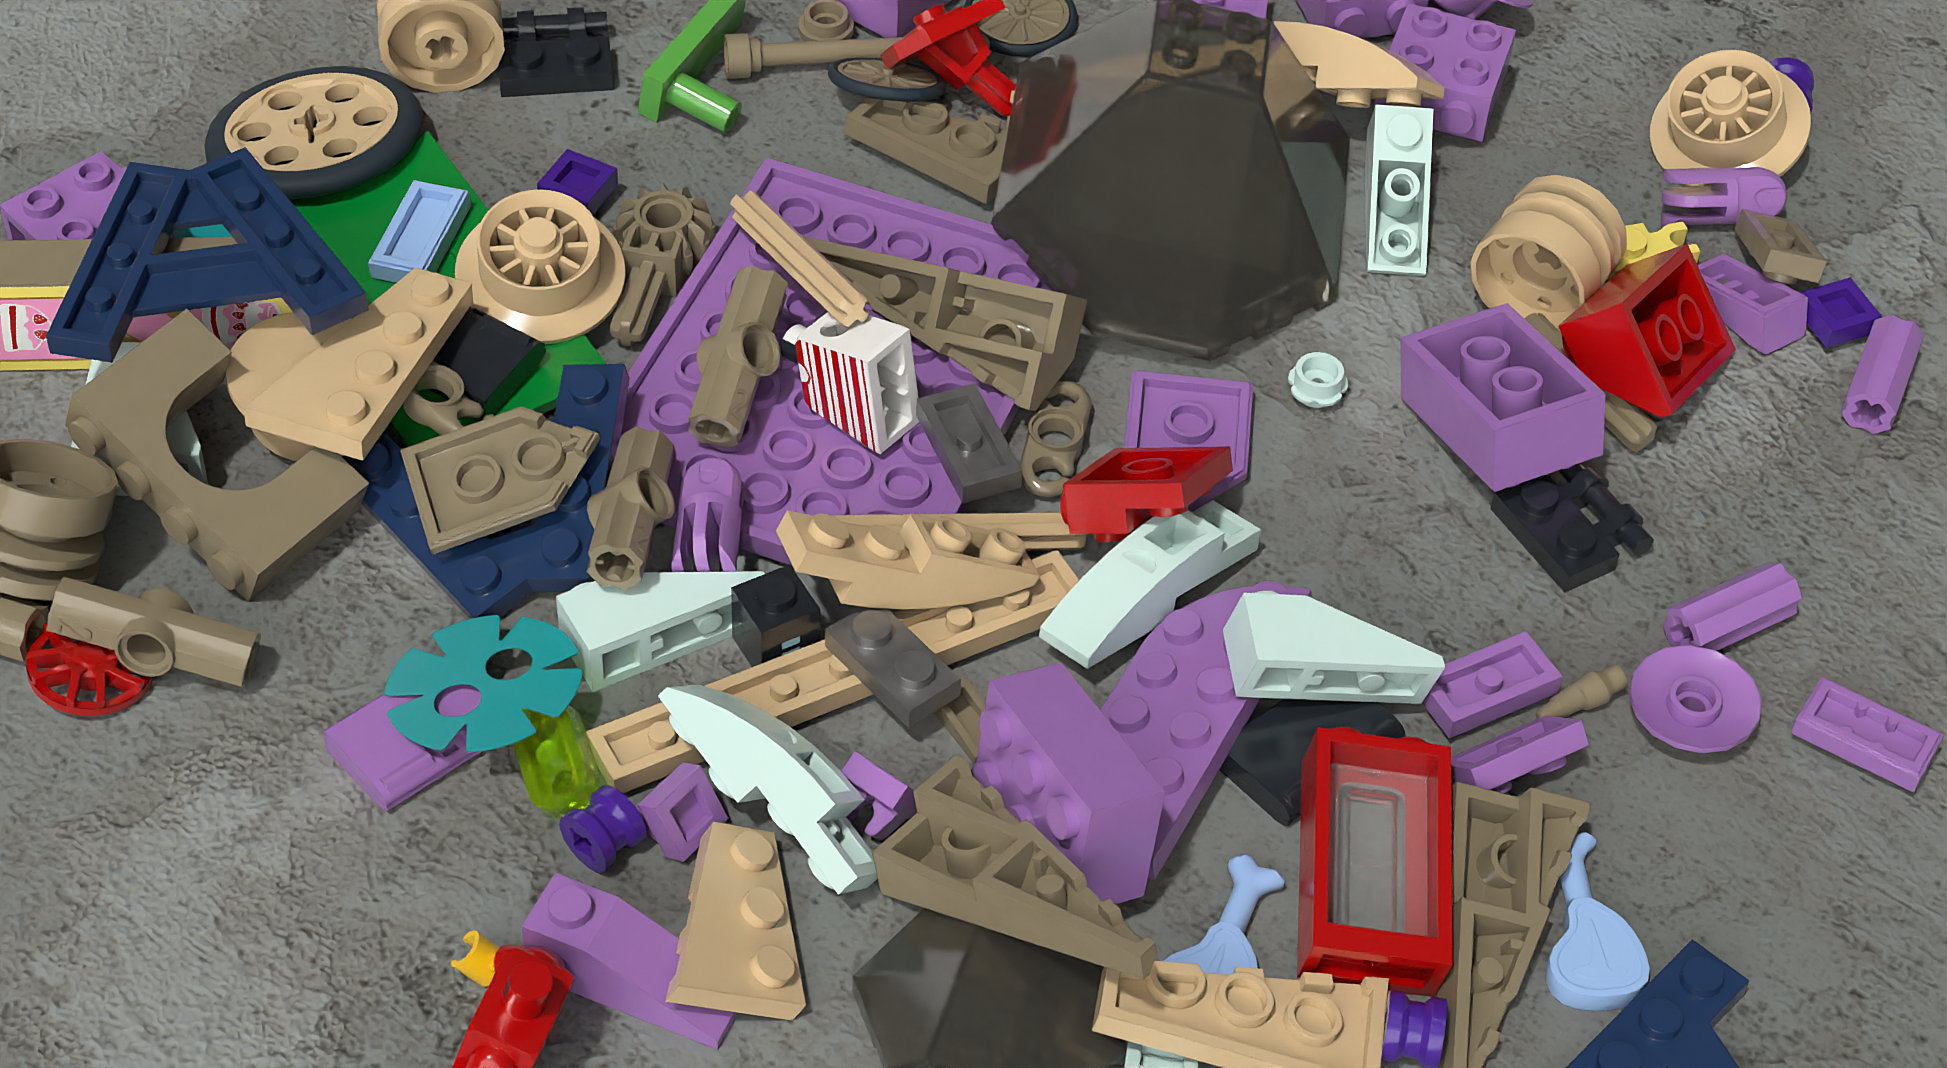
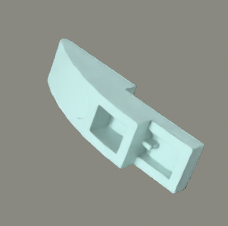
M1214 500L1193 512L1187 510L1175 516L1152 517L1110 550L1080 579L1040 626L1039 637L1088 669L1154 630L1169 613L1174 611L1175 601L1178 596L1255 552L1258 549L1261 529Z
M702 685L667 687L658 695L671 713L669 720L673 729L683 740L695 745L710 765L709 775L719 790L725 795L734 798L737 803L766 798L769 802L767 808L770 816L782 830L795 836L810 856L808 858L809 867L821 883L834 889L839 895L868 888L878 879L872 851L846 818L865 799L844 774L812 743L790 726L761 708L719 690Z

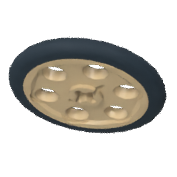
M348 66L318 67L291 72L252 87L238 95L221 109L211 122L205 139L207 163L246 147L288 199L314 198L329 195L367 183L390 170L407 156L418 140L423 113L420 101L405 83L386 73L368 68ZM353 98L346 102L336 103L338 100ZM289 106H295V107H293V108H291V109L279 110V109H281V108H285V107H289ZM314 120H317V125L314 128ZM382 121V122L377 123V124H375V125L362 126V125H364V124H366V123H369V122ZM312 135H314L313 143H311L310 141ZM256 137H265L257 141H248ZM347 152L351 153V154L346 155V156H343V157H335V158H333L334 155H337V154H340V153H347ZM293 160L288 164L274 165L281 161Z

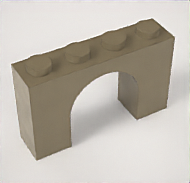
M185 309L72 394L65 426L68 427L71 439L80 450L90 456L97 455L115 471L119 486L128 496L135 500L142 499L160 516L164 529L176 542L182 545L189 544L207 562L211 575L219 584L229 590L235 589L249 602L356 514L369 483L338 453L318 447L312 448L272 481L247 490L216 488L197 480L186 472L170 451L166 438V429L177 417L223 383L232 351L188 309Z

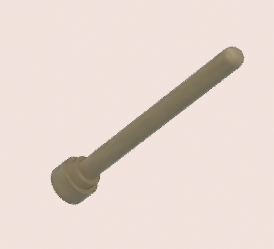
M748 33L724 34L725 74L727 79L750 78L751 72H761L762 66L835 63L839 60L857 57L881 58L880 54L891 45L904 39V37L760 44L759 38H749ZM982 34L988 48H990L988 37Z

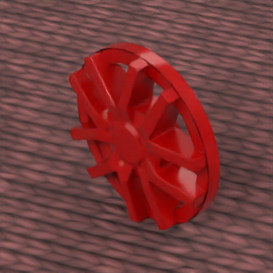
M47 623L43 624V632L37 636L27 652L26 674L32 690L46 704L69 714L99 716L123 710L137 702L147 692L154 678L143 675L138 678L129 674L135 672L130 671L119 661L115 650L81 640L74 642L67 636L46 631ZM49 644H51L54 647L50 649H45ZM38 668H50L40 672ZM69 684L67 697L54 692L50 688ZM106 687L125 691L115 698L105 699ZM80 689L96 691V701L77 700Z

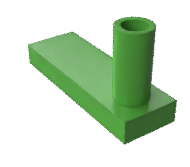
M709 0L643 74L638 106L639 114L657 123L673 105L724 133H728L732 129L740 115L742 103L702 83L696 78L723 48L724 34H735L741 27L746 0Z

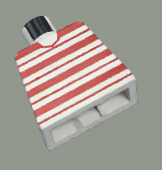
M827 312L808 328L797 324L786 332L781 343V354L785 359L799 365L804 401L810 409L879 454L919 423L916 416L917 398L919 397L910 329L868 315L864 322L856 319L849 327L841 325Z

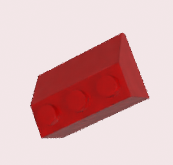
M1688 243L1626 265L1558 325L1562 333V344L1567 357L1573 363H1576L1578 369L1600 389L1661 418L1673 414L1736 350Z

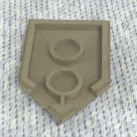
M521 406L401 449L402 458L432 554L555 511L599 442V434L579 426L569 428L546 420L544 414Z

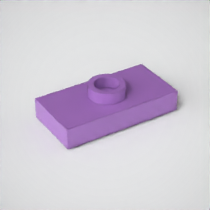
M1824 677L1820 678L1796 718L1791 734L1911 792H1915L1944 737V734Z

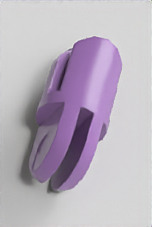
M1761 167L1663 169V180L1670 183H1711V186L1665 188L1662 190L1663 204L1676 207H1711V209L1661 212V226L1677 222H1684L1685 225L1736 224L1741 209L1777 216L1784 209L1788 197L1785 183L1776 173Z
M707 458L698 461L686 471L683 477L673 547L672 572H692L693 557L697 572H719L720 561L723 572H736L744 486L737 468L725 459Z

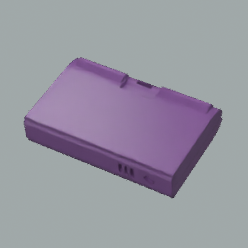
M454 685L444 689L437 695L434 700V708L444 716H462L471 712L479 705L481 693L471 685ZM383 694L324 730L323 738L327 752L384 811H389L482 752L466 751L467 725L461 728L442 751L421 746L403 736L393 726L386 713L390 709L423 695L386 696Z

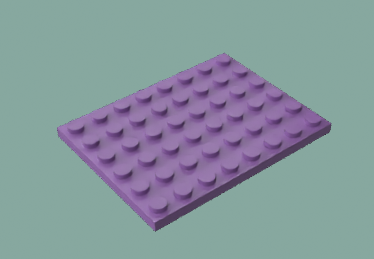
M767 157L741 196L743 198L750 190L756 192L799 234L805 237L934 264L1078 297L1091 273L1092 255ZM733 208L628 372L630 381L621 435L638 426L649 431L661 430L674 444L670 458L672 464L667 485L673 495L675 510L672 517L662 523L676 527L683 477L692 465L707 458L725 459L734 465L740 473L744 486V501L739 548L790 565L792 563L776 532L787 510L808 515L819 513L828 515L964 513L969 502L962 504L920 422L879 454L809 408L804 401L799 365L782 356L781 343L784 335L792 326L800 324L808 328L828 311L732 218L735 211ZM754 265L760 269L774 270L788 282L785 291L787 294L786 301L775 331V337L780 349V362L773 374L761 378L740 443L729 448H722L710 443H701L688 432L690 426L688 418L702 379L698 369L697 351L703 339L717 334L737 271ZM866 302L864 308L869 311L870 316L892 322L869 307L870 304ZM910 334L918 397L921 398L975 383L1003 436H1005L1019 409V406L1014 404L1015 401L993 386L983 383L971 375L972 372L948 356L938 353Z

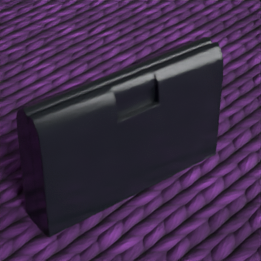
M470 306L433 361L438 365L450 368L461 377L464 383L463 393L470 400L481 405L484 410L481 417L484 418L486 415H494L543 359L546 349L544 348L545 343ZM429 389L448 400L450 399L444 392L440 390Z
M1282 699L1242 728L1219 770L1274 820L1284 826H1288L1301 817L1302 760L1317 727L1328 729L1349 727L1358 730L1362 734L1396 739L1405 737L1406 734L1399 720L1379 702Z

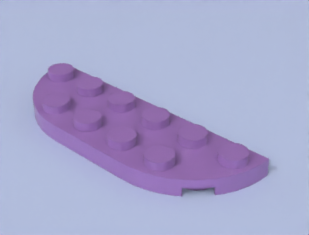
M1264 581L1254 586L1212 594L1179 610L1172 611L1142 643L1100 711L1165 790L1148 878L1156 879L1226 759L1240 731L1261 699L1256 697H1236L1223 635V628L1243 593L1274 591L1278 594L1306 595L1312 598L1311 589L1284 586L1275 581Z

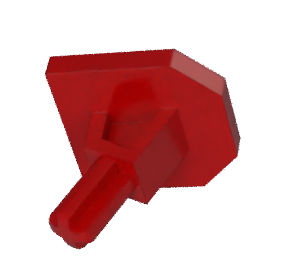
M981 0L966 8L960 6L949 12L946 11L943 3L932 7L913 18L916 28L906 34L904 39L891 45L880 54L885 66L888 68H894L919 58L956 90L965 85L1001 116L1006 117L1016 109L1010 102L1011 91L1020 89V87L986 60L991 52L979 30V27L1006 8L1002 0Z

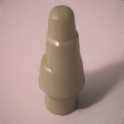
M1616 664L1602 671H1589L1551 697L1547 704L1536 711V718L1538 719L1545 715L1565 718L1582 709L1588 711L1605 705L1610 701L1613 694L1627 687V678L1622 669Z

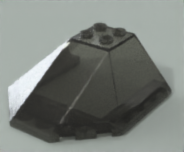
M1145 0L1020 62L991 225L1004 241L1012 238L1028 255L1026 264L1051 291L1087 300L1082 324L1092 335L1213 361L1228 354L1232 344L1250 336L1254 340H1258L1290 325L1295 315L1312 307L1316 311L1322 310L1336 301L1350 137L1272 20L1253 16L1246 12H1235L1200 4L1193 0Z

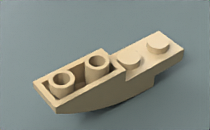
M1274 21L1271 44H1223L1221 67L1242 74V82L1251 85L1272 86L1275 85L1276 77H1290V82L1316 86L1315 88L1337 96V105L1351 108H1369L1371 99H1386V104L1390 106L1416 108L1421 107V99H1444L1445 87L1408 59L1379 45L1329 27L1301 22Z
M787 510L776 529L777 535L795 571L828 578L841 604L905 610L942 608L1005 596L1034 586L1040 577L1025 550V544L1012 532L1002 528L986 530L972 527L946 516L935 519L910 513L900 532L896 533L881 525H874L870 528L841 522L839 519L828 514L819 513L813 516Z

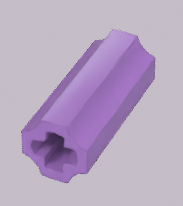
M1893 314L1874 321L1841 411L1842 416L1852 428H1862L1871 434L1891 429L1924 337L1914 321H1905Z
M1768 562L1667 608L1668 616L1666 621L1663 622V627L1668 642L1672 646L1692 645L1717 651L1797 614V604L1802 599L1796 578L1784 569L1782 563Z

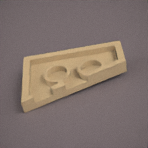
M712 822L700 839L688 895L691 906L687 925L679 936L676 953L680 955L676 975L669 982L665 1002L793 1021L806 1006L775 834L774 832Z

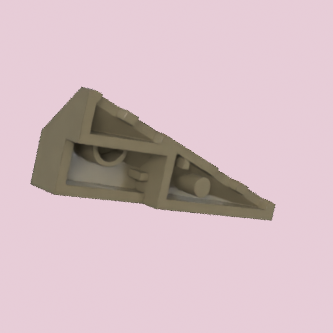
M803 236L867 297V303L870 304L869 307L893 323L910 329L911 335L938 353L948 356L972 372L971 375L983 383L993 386L1014 400V404L1020 408L1036 411L1074 360L1087 304L1086 299Z
M955 755L913 791L917 813L872 852L881 894L1140 979H1145L1151 972L1157 956L1156 943L1149 936L1142 939L1124 922L1120 908L1110 898L1102 901L1088 887L1084 873L1027 819L1020 822L1004 806L1001 794L992 785L985 788L972 775L969 763L960 756Z
M1456 782L1451 786L1452 967L1437 991L1438 998L1447 999L1445 1035L1438 1067L1483 1068L1487 1056L1496 1048L1501 1035L1498 1032L1499 1026L1509 1002L1518 993L1551 910L1547 906L1559 877L1567 870L1572 857L1569 851L1579 827L1587 820L1590 812V803L1532 787L1520 797H1515Z

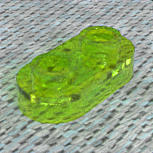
M570 705L558 717H551L522 708V711L535 727L536 733L512 744L531 802L557 819H561L571 809L583 810L590 804L591 795L599 787V771L580 714Z

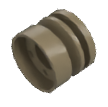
M33 439L0 441L1 593L20 598L51 601L54 600L55 591L63 577L92 585L97 583L100 572L99 558L105 548V541L101 531L104 530L111 519L118 485L115 471L98 457L90 456L78 448L50 441Z

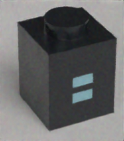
M790 564L731 587L732 638L751 667L820 641L821 609Z

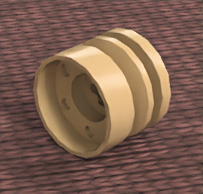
M1561 175L1537 177L1519 190L1513 202L1504 210L1501 219L1493 224L1477 245L1470 261L1472 282L1481 300L1489 308L1508 303L1523 318L1533 313L1537 315L1542 313L1560 331L1558 325L1597 292L1619 265L1627 249L1626 227L1614 205L1600 191L1583 181Z

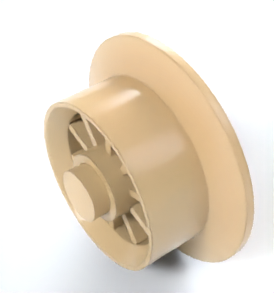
M1741 50L1711 52L1694 59L1683 67L1673 79L1669 90L1659 101L1650 125L1652 151L1662 170L1761 167L1769 169L1781 177L1798 161L1807 146L1811 132L1810 108L1806 97L1798 85L1788 76L1776 70L1764 58ZM1711 183L1681 184V185L1684 186V187H1691V186H1711Z
M527 190L500 200L485 214L481 223L469 233L457 255L455 279L472 283L473 303L471 306L542 341L546 345L580 337L596 328L612 313L624 289L625 262L621 248L612 233L595 219L591 212L579 201L563 193L551 190Z
M293 312L268 318L249 328L231 348L232 354L225 376L229 395L239 411L244 415L243 407L352 319L350 318L314 335L310 334ZM251 428L254 435L266 448L289 460L297 461L315 447Z

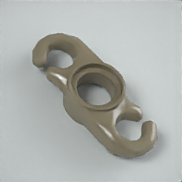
M434 361L430 363L403 402L404 410L412 420L430 427L439 435L463 428L464 426L460 424L459 420L466 417L479 418L484 411L479 403L470 400L463 393L464 383L461 377L450 368L438 365ZM423 389H437L444 392L450 399L439 403L430 402L423 399L417 392ZM486 415L483 418V420L493 417L494 415Z
M1058 380L1037 408V413L1029 421L1020 467L1023 470L1022 484L1028 492L1036 496L1050 498L1062 495L1064 491L1063 484L1070 480L1066 477H1070L1074 473V463L1079 460L1082 454L1091 410V398L1082 385L1073 381ZM1055 396H1067L1074 400L1075 404L1066 407H1055L1048 400ZM1048 431H1060L1067 434L1072 440L1063 445H1050L1042 441L1039 436ZM1046 469H1056L1063 477L1056 481L1048 482L1038 478L1035 473Z

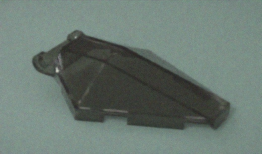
M923 908L853 975L852 992L867 1031H869L873 1046L877 1049L883 1068L1125 1067V1041L1092 1031L1100 979L1104 966Z

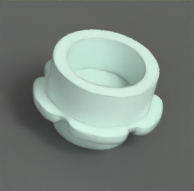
M1313 352L1302 356L1288 376V382L1292 385L1291 394L1298 401L1313 408L1328 407L1338 403L1342 398L1341 393L1346 392L1348 388V380L1344 374L1342 363L1336 357L1327 353Z

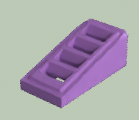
M1724 253L1698 265L1723 322L1753 348L1763 354H1769L1804 336L1806 332L1808 297L1780 282L1766 277L1763 273ZM1726 279L1729 281L1725 284L1720 283Z

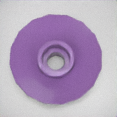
M1692 645L1665 647L1645 657L1632 675L1629 699L1636 718L1653 736L1675 748L1697 753L1727 751L1748 739L1760 720L1762 699L1754 679L1738 662L1712 649Z

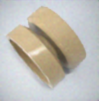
M376 0L381 60L392 76L408 86L433 93L461 91L481 83L497 69L505 51L500 0Z

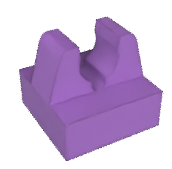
M854 751L841 772L865 800L846 818L852 822L863 806L872 804L874 815L864 832L877 840H884L906 819H911L917 813L913 794L914 790Z
M682 762L635 806L643 818L647 835L658 842L666 858L682 862L699 847L702 835L712 822L724 823L728 819L701 765Z

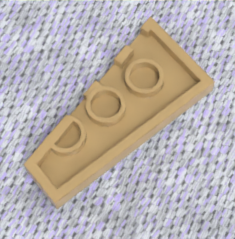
M415 267L368 306V311L355 316L243 407L246 426L363 461L473 303L472 283Z
M1154 961L1150 974L1145 979H1140L1104 967L1100 979L1092 1031L1222 1068H1380L1389 978L1364 977L1361 985L1333 983L1332 974L1303 972L1299 980L1266 978L1264 977L1263 969L1235 967L1232 974L1226 975L1203 973L1198 964Z

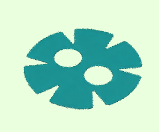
M498 615L477 617L458 622L432 634V637L446 655L445 657L412 648L398 661L388 677L384 694L386 696H423L390 709L386 714L393 726L403 736L427 748L438 751L444 750L464 725H467V752L500 748L536 733L535 727L522 711V708L551 717H558L568 707L579 689L582 669L544 670V668L577 655L579 650L573 641L560 629L530 617H521L501 641L499 640L500 617ZM516 648L522 649L531 655V667L526 673L517 678L498 680L490 677L486 672L485 666L487 661L499 651ZM466 684L474 686L480 691L481 701L479 705L465 715L448 717L441 715L434 708L435 698L448 687Z

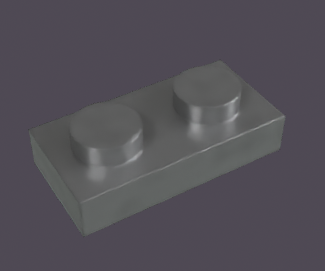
M975 383L917 398L916 416L962 504L1021 488L1023 470Z
M861 607L825 629V647L908 728L960 696L961 678L889 609Z

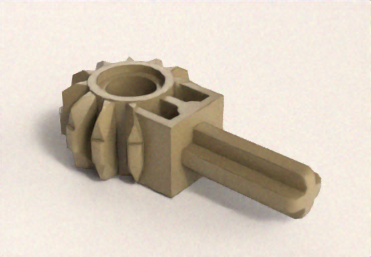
M664 183L659 191L654 192L640 187L636 199L622 200V207L619 211L620 215L616 216V224H614V237L624 257L625 284L609 328L611 336L620 339L622 345L633 346L635 341H642L644 339L660 294L677 297L684 276L690 277L693 265L699 263L715 238V223L712 222L705 198H693L688 187H683L676 192L669 191Z

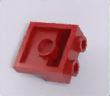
M1230 446L1114 448L1063 484L1064 491L1060 502L1062 519L1069 526L1070 534H1094V539L1099 542L1123 540L1144 521H1148L1152 517H1169L1182 514L1188 510V505L1197 498L1211 493L1212 487L1233 471Z

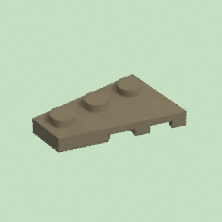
M867 98L846 116L845 135L985 204L990 202L1049 149L1051 131L1031 126L1028 135L1002 129L1000 118L983 114L980 115L977 121L949 116L944 105L929 101L899 102Z

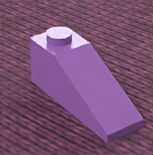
M555 872L521 926L523 945L549 948L558 953L563 959L565 970L575 976L570 992L717 1050L738 1015V1012L665 1002L669 982L676 975L680 955L676 953L679 938L620 897Z

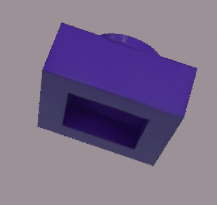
M566 149L537 183V190H551L568 195L583 204L593 215L618 186V170L614 166Z
M1851 277L1800 292L1808 297L1806 323L1826 348L1869 336L1874 321L1883 317Z

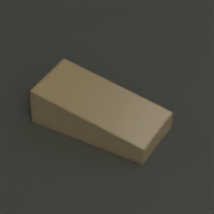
M965 677L961 679L960 696L933 713L970 760L976 763L981 736L979 719L981 713L985 711L986 704L968 678Z

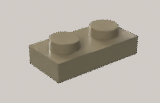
M1741 209L1734 230L1747 247L1748 253L1763 270L1762 273L1766 277L1791 285L1796 284L1798 279L1819 283L1827 261L1796 221Z

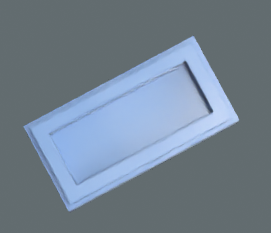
M413 180L368 262L371 278L397 283L415 267L436 273L472 206L469 191Z

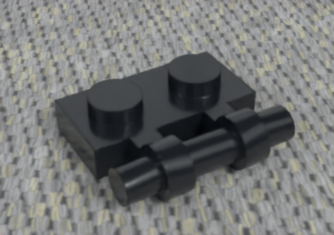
M584 7L567 8V14L534 16L533 10L517 11V17L502 18L504 40L519 39V41L504 43L505 51L498 65L501 97L614 90L609 36L586 37V35L608 33L606 11L584 12ZM569 36V39L536 41V38Z
M1583 462L1567 469L1558 470L1568 482L1563 486L1559 487L1546 474L1522 482L1517 486L1494 492L1490 508L1564 593L1614 571L1620 555L1614 548L1615 546L1624 543L1635 556H1639L1648 551L1654 542L1651 535L1642 527V516L1631 504H1621L1608 490L1609 481L1596 467H1587ZM1590 506L1602 521L1592 524L1580 509Z

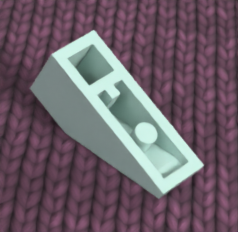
M763 571L644 572L642 581L627 590L609 585L601 587L596 581L582 583L572 590L556 596L558 626L579 650V653L572 656V659L576 666L582 669L584 679L592 692H595L732 637L731 587L765 573Z
M1274 591L1243 593L1223 628L1236 697L1421 704L1445 669L1443 656L1306 595H1285Z

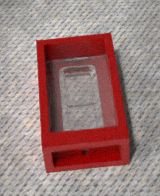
M1317 727L1302 760L1297 978H1300L1303 972L1332 974L1333 983L1361 985L1364 977L1389 978L1388 991L1395 990L1408 994L1434 997L1452 967L1451 746L1427 743L1425 740L1417 737H1401L1396 739L1362 734L1358 730L1349 727H1336L1332 729Z

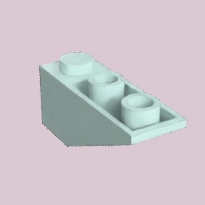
M1375 105L1367 128L1365 164L1367 272L1424 277L1426 275L1433 109Z

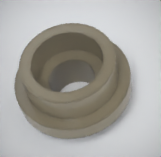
M815 0L805 7L804 13L799 18L798 31L800 37L805 42L848 40L853 35L854 22L848 14V9L837 0Z

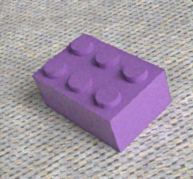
M1508 303L1401 337V398L1494 492L1517 486L1522 482L1560 469H1567L1575 464L1603 455L1605 393Z
M1062 662L989 680L985 711L981 713L979 719L981 736L977 760L971 769L972 775L985 788L992 785L1001 794L1004 806L1020 822L1027 819L1084 873L1088 887L1102 901L1110 898L1115 904L1144 896L1165 790Z

